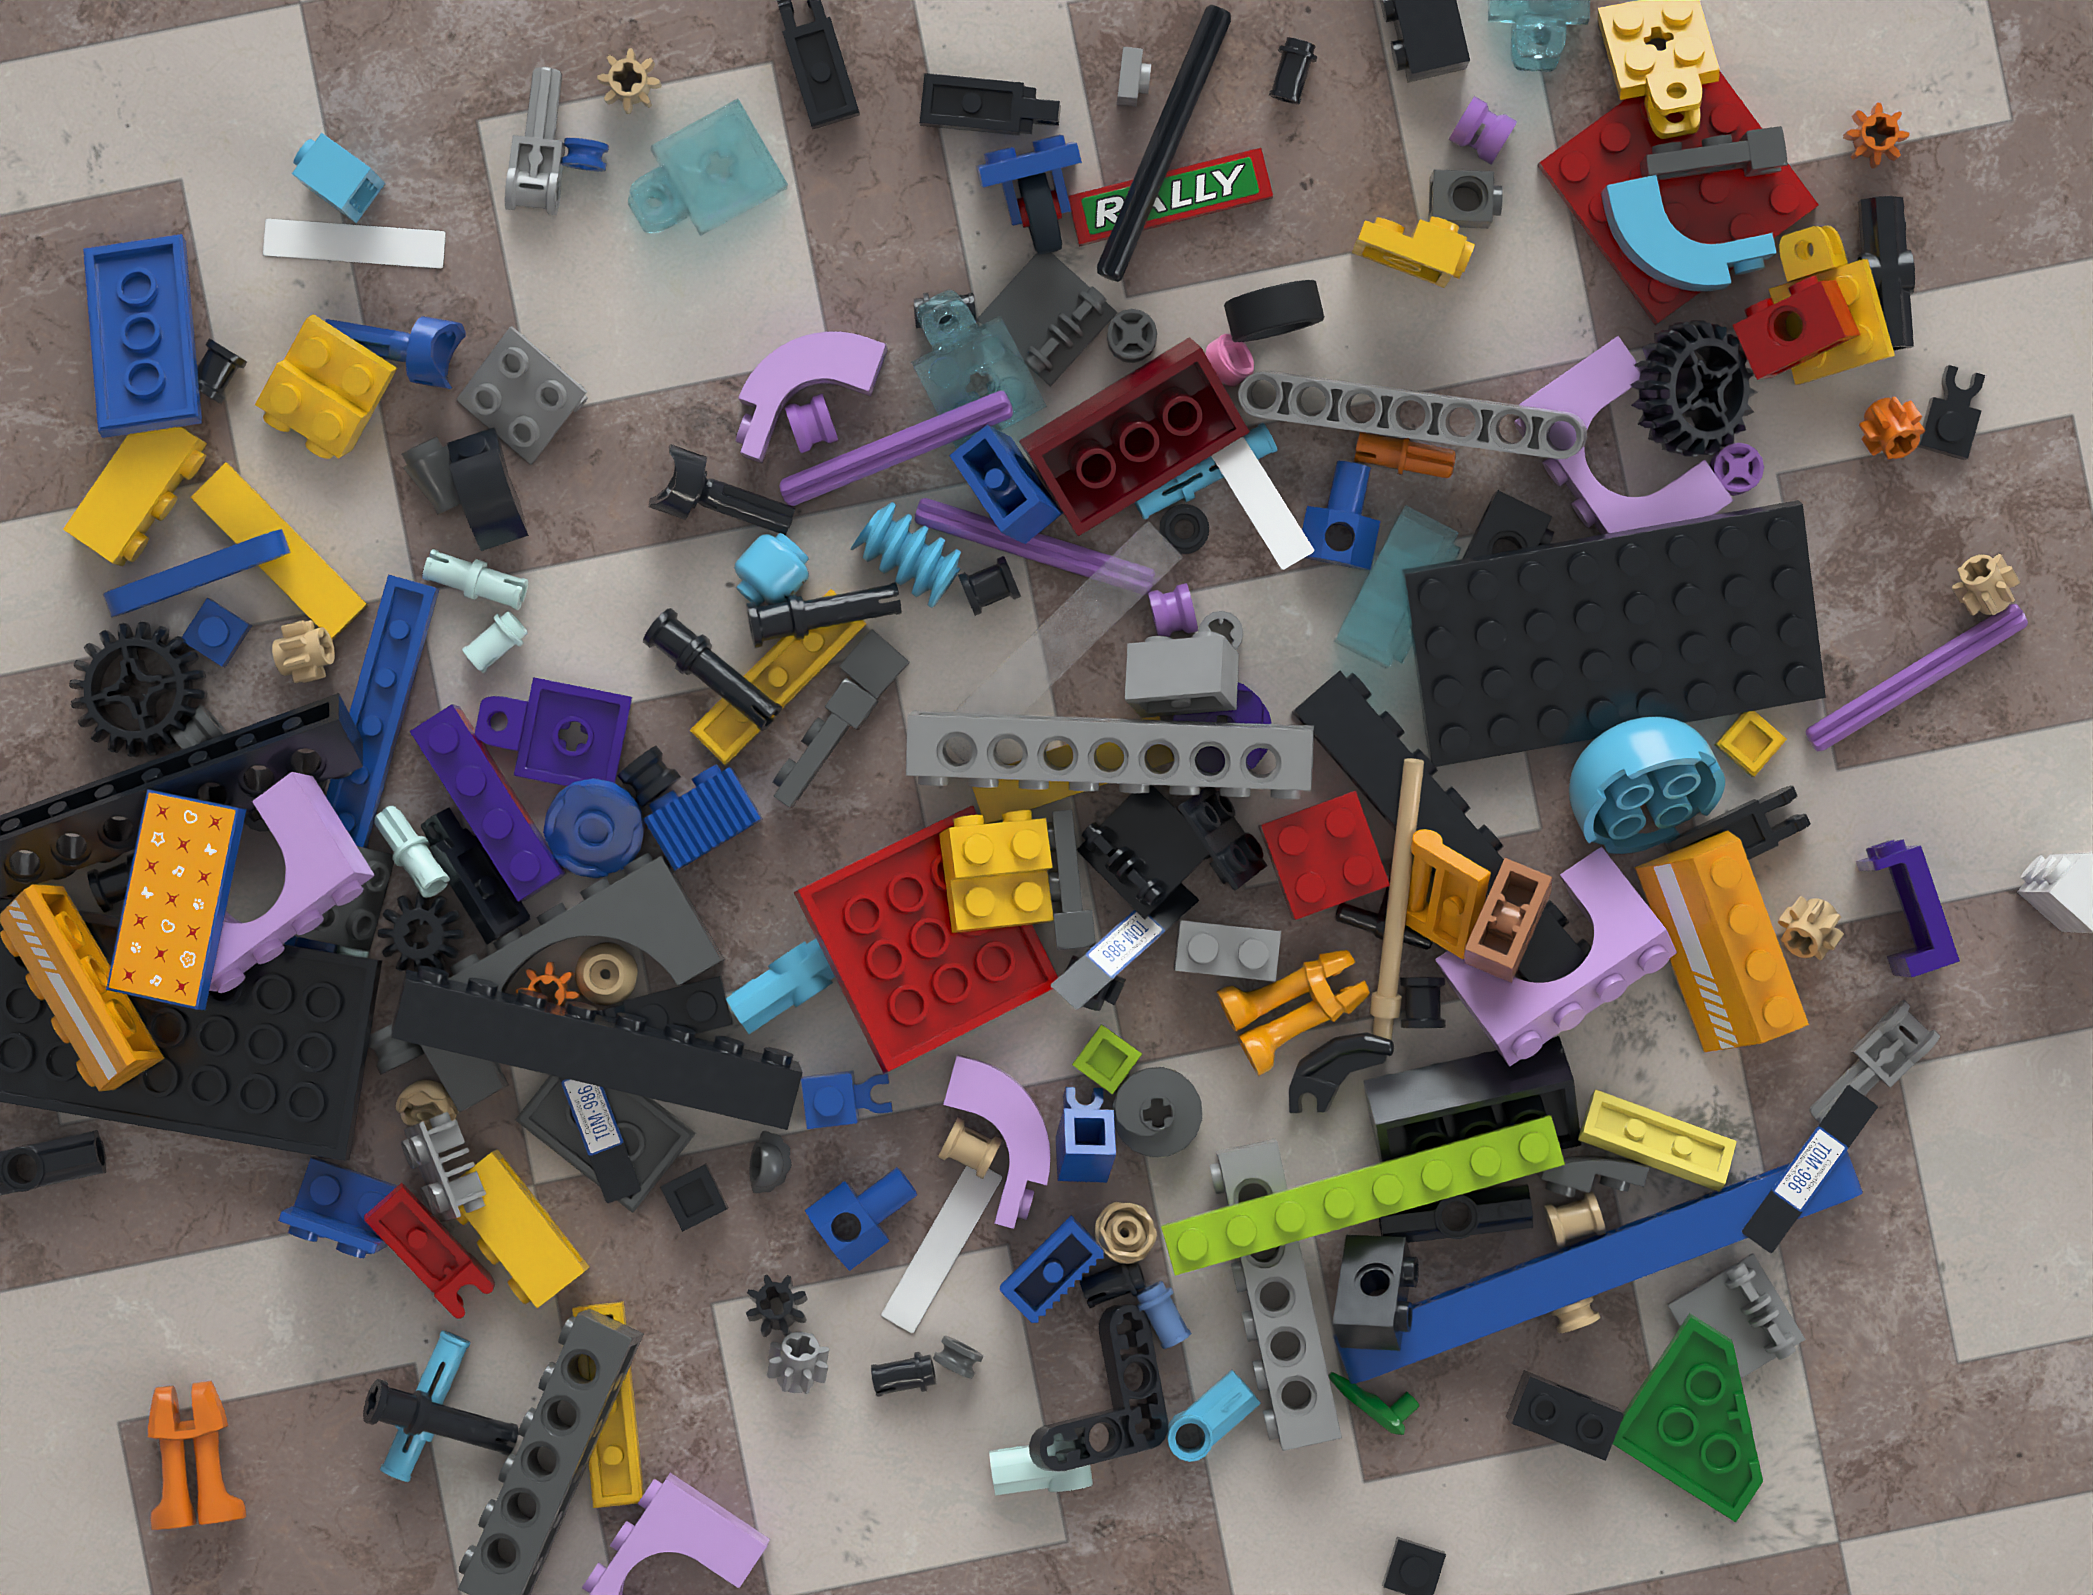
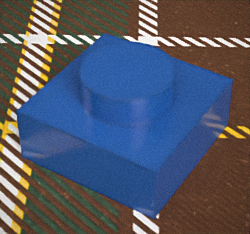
M206 598L182 637L186 640L187 645L226 668L252 625L212 599Z

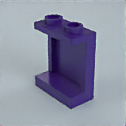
M1904 839L1886 841L1866 848L1868 858L1856 861L1858 870L1878 871L1889 868L1915 945L1914 948L1887 956L1892 974L1894 976L1912 978L1960 962L1921 845L1906 846Z

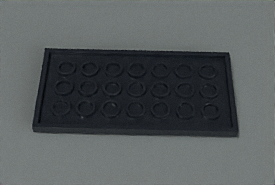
M1799 500L1402 570L1429 760L1435 767L1596 739L1599 735L1618 724L1642 717H1667L1687 723L1826 698L1803 504Z
M1 897V898H0V913H1L14 899H9V898H3V897ZM78 910L111 966L121 917ZM0 923V932H1L2 930H4V928L2 927V925H1V923ZM0 936V1102L344 1161L350 1160L383 960L283 944L285 949L280 955L269 962L253 965L243 973L245 975L244 981L235 988L224 993L209 991L205 1010H197L128 995L164 1059L114 1090L98 1091L96 1086H89L82 1078L76 1062L80 1060L71 1043L66 1044L55 1032L51 1023V1018L55 1015L46 1000L38 999L32 992L25 977L29 973L20 956L15 957L9 952Z

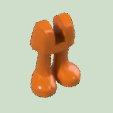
M212 1381L192 1384L191 1397L194 1420H180L178 1396L174 1386L156 1387L154 1390L149 1415L148 1437L159 1439L163 1487L161 1502L151 1511V1530L181 1528L196 1524L195 1510L190 1500L184 1446V1440L193 1439L195 1452L199 1525L246 1518V1508L243 1500L227 1493L222 1478L219 1455V1430L227 1427L228 1423L225 1410Z

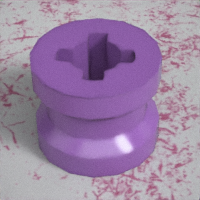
M823 394L813 396L810 403L802 406L795 403L784 406L800 453L810 451L813 444L821 441L828 444L839 441Z
M1734 443L1726 446L1713 456L1709 464L1730 496L1744 494L1757 486L1764 471L1763 460L1758 451L1752 446L1743 443Z
M1187 583L1177 585L1173 592L1165 594L1158 590L1148 592L1157 636L1170 637L1172 632L1180 630L1188 634L1198 631L1195 611Z

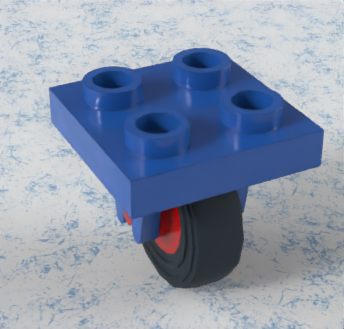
M1064 135L1033 141L1034 151L1021 155H1016L1015 147L984 154L986 164L976 166L980 185L983 188L999 183L1002 184L1011 224L1013 226L1022 224L1023 228L1029 227L1032 242L1038 255L1062 249L1058 219H1062L1063 213L1071 212V207L1061 168L1082 163L1078 144L1076 142L1065 143ZM1047 171H1050L1054 186L1053 190H1050L1048 184V180L1045 173ZM1017 179L1021 198H1016L1012 180Z

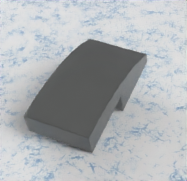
M1586 1155L1563 1158L1565 1165L1536 1174L1542 1180L1547 1181L1545 1189L1561 1195L1574 1197L1576 1189L1590 1193L1595 1174L1601 1175L1600 1184L1628 1192L1630 1183L1644 1187L1649 1167L1625 1158Z

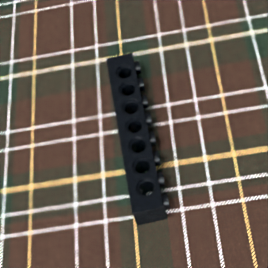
M334 694L0 815V898L3 896H17L32 884L37 885L51 879L61 880L69 877L78 869L98 862L109 863L116 860L123 853L134 850L147 789L247 809V813L256 809L252 802L291 772L313 776L317 783L331 778L342 779L351 775L356 769L363 767V739L340 694ZM300 749H311V750H314V752H311V753H302V752H299L298 750H300ZM264 766L267 768L263 770H256L251 767ZM206 783H217V784H220V785H219V786H215V787H211V786H207V785H205V784H206ZM119 816V817H124V818H126V819H125V820H116V819H113L112 817ZM73 833V834H77V835H80V836L71 837V836H67V835H65V834ZM21 850H28V851H31V852H33V853H22V852H19V851H21Z

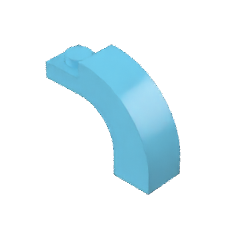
M1656 175L1610 184L1601 192L1608 225L1621 250L1639 269L1650 277L1669 286L1690 291L1723 290L1731 284L1728 268L1734 267L1735 275L1755 272L1764 269V260L1770 259L1777 253L1773 233L1722 244H1703L1685 237L1674 228L1664 211Z

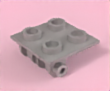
M511 326L456 400L489 429L494 427L498 437L532 465L572 411L577 412L587 401L588 397L585 395L587 391L581 384L573 380L558 364L550 360V357L542 353L527 340V337Z
M448 1112L429 1119L433 1129L428 1131L424 1121L403 1129L407 1139L401 1141L408 1164L412 1169L419 1167L426 1186L420 1188L424 1205L432 1215H438L440 1222L460 1217L461 1214L458 1206L462 1204L466 1213L484 1207L485 1203L482 1196L486 1195L477 1171L449 1182L448 1177L470 1169L475 1164L470 1162L445 1172L442 1163L469 1152L467 1147L445 1157H439V1153L465 1143L457 1119L452 1121Z
M1753 1253L1668 1304L1680 1327L1689 1313L1732 1339L1741 1378L1776 1357L1779 1360L1788 1357L1796 1351L1794 1346L1806 1340Z

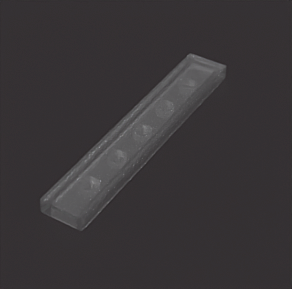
M1147 521L975 689L953 713L1022 715L1184 556L1150 521ZM962 737L950 738L947 746L963 763L970 761L972 757L971 744Z

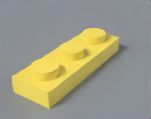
M1596 1089L1590 1097L1578 1138L1579 1141L1718 1192L1726 1184L1737 1141Z

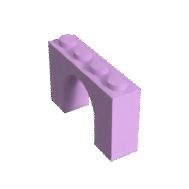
M1617 336L1519 405L1570 412L1582 419L1588 429L1592 419L1601 409L1633 388L1630 384L1640 379V372L1634 366L1637 362L1619 336ZM1519 417L1514 421V424L1522 437H1524L1526 425ZM1565 421L1555 422L1549 432L1551 443L1556 448L1562 450L1570 449L1576 441L1574 427ZM1584 447L1577 454L1567 459L1548 458L1543 461V465L1552 480L1559 487L1566 483L1577 499L1571 505L1580 520L1588 528L1594 524L1601 535L1711 516L1733 501L1705 460L1692 467L1658 492L1642 497L1622 496L1602 486L1593 476L1587 465Z
M291 772L252 801L282 850L286 866L285 883L281 895L274 906L266 914L254 921L242 923L233 918L227 911L225 912L209 991L224 993L238 986L245 979L243 974L256 963L263 964L276 958L284 951V942L295 934L302 935L318 927L324 920L322 914L334 905L341 906L357 898L363 892L361 885L375 876L313 776Z
M1602 846L1560 874L1570 897L1594 927L1592 948L1583 963L1572 973L1561 979L1545 983L1527 982L1514 976L1511 983L1465 964V959L1462 960L1449 951L1435 959L1448 984L1509 1067L1520 1059H1527L1536 1054L1545 1042L1561 1031H1567L1576 1027L1589 1012L1604 1002H1611L1620 997L1629 985L1645 974H1651L1660 970L1668 962L1669 958L1677 953L1667 929Z
M670 1473L663 1484L656 1479L652 1481L638 1502V1505L646 1510L635 1526L626 1520L610 1544V1547L618 1552L607 1568L598 1562L582 1586V1589L590 1593L589 1595H623L624 1583L628 1572L646 1557L663 1552H675L692 1557L737 1588H740L766 1549L770 1539Z

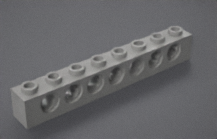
M912 711L907 715L906 776H918V784L930 786L948 785L949 777L969 778L968 786L983 788L998 787L999 779L1019 780L1018 788L1049 789V781L1069 782V790L1099 791V783L1119 784V792L1149 793V785H1170L1169 793L1175 795H1199L1200 787H1220V795L1227 797H1250V789H1271V798L1300 799L1301 790L1311 791L1314 726ZM962 737L971 744L972 757L970 761L957 763L948 756L946 746L950 738ZM1013 739L1020 744L1023 750V757L1020 763L1007 765L998 758L996 747L1000 740ZM1056 740L1064 741L1072 748L1073 761L1070 765L1058 767L1048 760L1046 749L1050 742ZM1106 742L1117 744L1124 754L1123 764L1115 769L1103 767L1096 756L1098 746ZM1156 744L1166 745L1174 754V765L1164 771L1152 768L1147 761V750ZM1206 746L1217 747L1225 756V766L1220 771L1214 773L1204 771L1197 762L1198 751ZM1265 748L1271 751L1276 759L1274 770L1268 774L1253 772L1247 763V756L1252 750Z

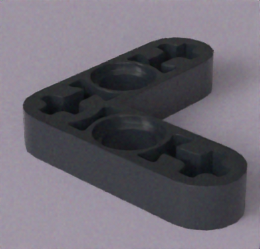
M1113 1305L1103 1312L1099 1320V1336L1113 1409L1045 1425L1037 1429L1029 1442V1454L1032 1462L1038 1468L1045 1471H1067L1150 1450L1159 1446L1165 1440L1168 1432V1418L1150 1322L1146 1313L1140 1311L1137 1306ZM1123 1320H1130L1131 1329L1127 1330L1125 1335L1118 1334L1117 1325L1123 1323ZM1129 1347H1137V1354L1120 1355V1350H1130ZM1133 1362L1137 1363L1143 1372L1142 1384L1134 1391L1130 1390L1124 1382L1125 1369ZM1146 1398L1147 1400L1146 1404L1137 1403L1138 1406H1130L1129 1399ZM1142 1418L1149 1419L1150 1428L1145 1429L1143 1434L1136 1433L1135 1424L1142 1422ZM1097 1423L1103 1424L1109 1433L1106 1447L1099 1452L1094 1450L1089 1442V1433ZM1054 1440H1073L1076 1449L1067 1448L1056 1452L1055 1456H1048L1047 1447L1053 1445Z

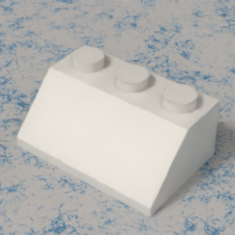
M2093 852L2052 854L2046 859L2042 855L2037 857L2022 873L2021 878L2025 883L2017 892L2061 932L2093 933Z

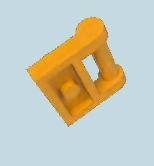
M1427 829L1418 830L1413 834L1410 849L1414 859L1405 925L1463 960L1465 959V947L1485 904L1491 872L1442 844L1443 839L1437 832ZM1432 867H1434L1436 869L1430 897V903L1428 904V902H1426Z

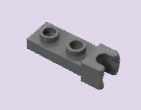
M1782 126L1749 130L1739 139V142L1733 143L1731 135H1720L1701 140L1702 147L1683 150L1681 142L1656 145L1652 147V154L1646 155L1640 162L1642 178L1656 175L1657 180L1740 168L1744 169L1745 177L1781 172V167L1788 165Z
M845 678L825 705V708L832 712L826 722L818 717L801 740L808 747L796 763L789 758L774 778L772 783L779 787L774 797L789 808H793L849 727L852 726L854 729L859 730L879 701Z
M1072 809L1052 811L1053 822H1047L1050 852H1056L1058 872L1048 873L1052 903L1062 902L1063 912L1054 913L1053 915L1057 950L1093 947L1096 944L1092 910H1083L1073 812Z

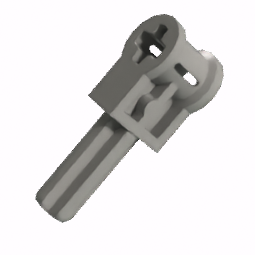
M539 67L535 68L532 73L525 136L513 135L505 186L506 210H515L517 206L546 209L548 214L557 215L563 171L561 160L565 155L563 141L554 140L562 83V73L559 70Z
M1905 1000L1892 1007L1851 1049L1859 1059L1810 1106V1113L1819 1123L1847 1085L1852 1086L1864 1096L1880 1080L1891 1088L1938 1042L1940 1035L1935 1030L1928 1031L1909 1012L1910 1005ZM1900 1026L1913 1037V1041L1899 1029Z

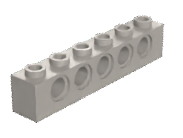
M1276 1139L1216 1151L1219 1163L1210 1165L1215 1193L1225 1192L1228 1206L1239 1203V1192L1242 1187L1249 1183L1262 1185L1266 1190V1195L1288 1189ZM1299 1241L1278 1246L1275 1253L1267 1259H1258L1251 1254L1239 1257L1240 1261L1231 1263L1237 1293L1247 1291L1251 1310L1242 1312V1318L1248 1342L1257 1340L1261 1360L1252 1361L1258 1390L1268 1389L1272 1409L1263 1411L1269 1440L1279 1438L1282 1451L1341 1439V1431ZM1280 1282L1287 1287L1288 1296L1283 1305L1277 1308H1268L1260 1302V1292L1266 1284ZM1282 1331L1294 1333L1299 1341L1297 1350L1288 1357H1279L1270 1348L1273 1337ZM1291 1381H1302L1309 1387L1307 1400L1299 1406L1287 1405L1281 1398L1284 1386Z

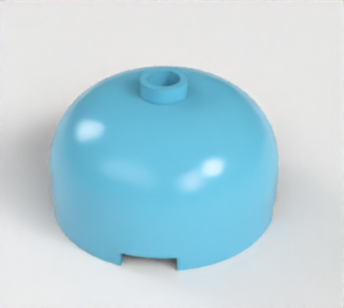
M1642 717L1623 722L1608 729L1585 748L1577 759L1571 773L1569 800L1574 816L1589 844L1595 842L1604 845L1607 852L1612 854L1635 853L1662 844L1679 835L1675 826L1690 820L1699 812L1708 816L1722 797L1725 788V777L1707 741L1695 729L1681 721L1667 717ZM1644 803L1655 825L1660 828L1659 830L1650 833H1638L1646 824V818L1640 808Z

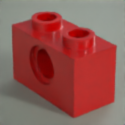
M1816 276L1806 278L1788 288L1791 294L1790 297L1775 304L1772 298L1755 303L1744 310L1747 318L1732 325L1757 380L1773 378L1861 335L1836 280L1819 282ZM1792 312L1797 313L1803 323L1802 332L1796 339L1791 337L1786 329V320Z

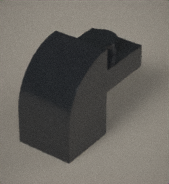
M493 427L448 442L447 446L451 458L449 466L454 484L480 550L484 551L529 536L521 503L509 477L501 442L495 428Z

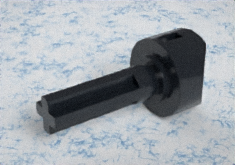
M672 444L669 445V453L675 463L674 474L667 487L657 496L650 498L649 508L686 520L691 508L695 509L697 503L705 508L776 533H782L786 536L793 520L795 507L715 479L706 478V456Z

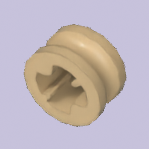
M1592 1296L1550 1312L1552 1316L1559 1318V1324L1556 1326L1558 1333L1570 1332L1600 1319L1598 1311L1591 1309V1302L1594 1301Z

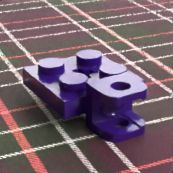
M533 677L528 701L503 696H490L482 699L475 736L488 745L518 751L514 776L563 786H569L573 782L592 778L616 784L633 697ZM498 712H503L508 719L507 726L501 731H495L491 726V718ZM571 722L581 723V732L588 734L587 743L578 744L576 751L567 750V742L559 739L560 730L569 729Z

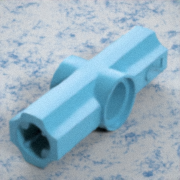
M816 938L808 944L805 941L768 965V971L756 979L747 982L726 998L733 1013L748 1034H751L792 1005L795 1008L833 983L831 979L835 975Z

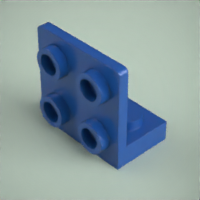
M311 1157L294 1206L282 1210L278 1221L290 1225L288 1233L312 1242H317L318 1237H326L338 1242L336 1250L364 1259L366 1254H375L388 1247L364 1221V1215L393 1191L397 1185L316 1157Z

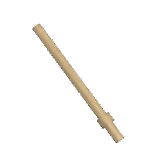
M1412 758L1404 759L1378 988L1376 992L1372 993L1370 1014L1374 1016L1372 1034L1392 1040L1394 1019L1400 1017L1402 996L1397 994L1413 863V854L1410 849L1413 834L1417 829L1424 769L1423 760Z

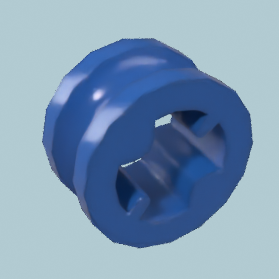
M582 138L564 139V146L568 148V154L562 157V165L586 171H606V163L602 161V155L608 152V144Z

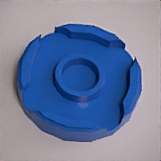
M592 778L573 782L558 792L548 807L543 833L546 843L548 842V846L553 852L552 856L560 866L575 875L596 879L607 877L609 873H615L618 870L621 871L624 869V866L634 860L642 846L645 822L641 807L630 792L614 782Z

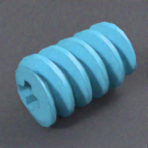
M891 502L874 514L853 543L851 550L865 542L863 559L867 562L882 554L879 570L885 574L898 566L895 582L901 586L910 579L915 578L911 593L918 597L930 589L931 594L928 606L933 608L961 570L957 567L961 551L956 549L943 557L941 553L945 540L940 537L927 545L925 540L929 528L924 525L914 533H910L909 527L912 516L907 514L895 522L892 518L896 504Z

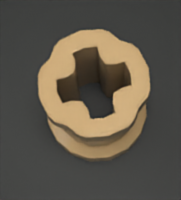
M957 1117L938 1157L943 1160L950 1157L976 1170V1176L983 1179L1003 1139L996 1136L990 1139L966 1127L964 1120Z
M1593 1191L1585 1193L1584 1199L1562 1206L1544 1205L1546 1219L1557 1249L1565 1247L1566 1241L1594 1232L1598 1236L1606 1234L1604 1220Z

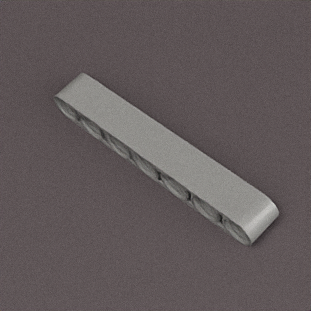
M1274 371L1257 372L1247 376L1241 383L1238 391L1239 402L1242 408L1249 415L1265 419L1552 459H1567L1577 454L1584 447L1587 440V428L1583 420L1577 415L1565 411ZM1260 380L1270 382L1276 390L1275 401L1269 408L1259 407L1252 397L1253 387ZM1309 387L1320 389L1325 396V407L1318 415L1309 414L1301 404L1302 394ZM1357 394H1366L1375 403L1374 416L1368 422L1359 421L1352 415L1350 405L1352 399ZM1409 400L1420 403L1425 410V420L1420 428L1411 429L1405 426L1400 418L1401 407ZM1458 407L1469 409L1475 417V427L1470 435H1458L1450 426L1451 413ZM1514 414L1524 421L1526 432L1520 442L1511 443L1501 436L1499 425L1504 416ZM1565 421L1574 427L1576 441L1570 449L1562 450L1556 448L1551 443L1549 432L1555 422Z

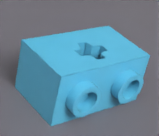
M322 132L316 141L312 139L307 140L299 149L293 161L297 167L292 174L310 191L356 224L385 185V182L368 165Z

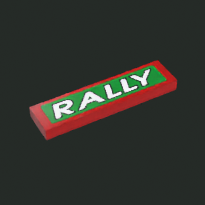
M1262 148L1169 170L1143 231L1272 199L1273 192ZM1133 180L1068 196L1079 247L1108 240Z

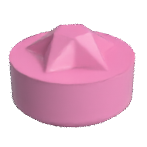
M1223 334L1207 346L1206 356L1222 383L1228 386H1237L1247 376L1253 374L1254 361L1250 350L1244 342H1233L1231 334Z

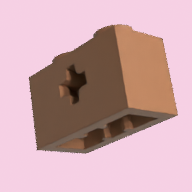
M1504 859L1465 947V964L1512 983L1551 894V876L1510 859Z

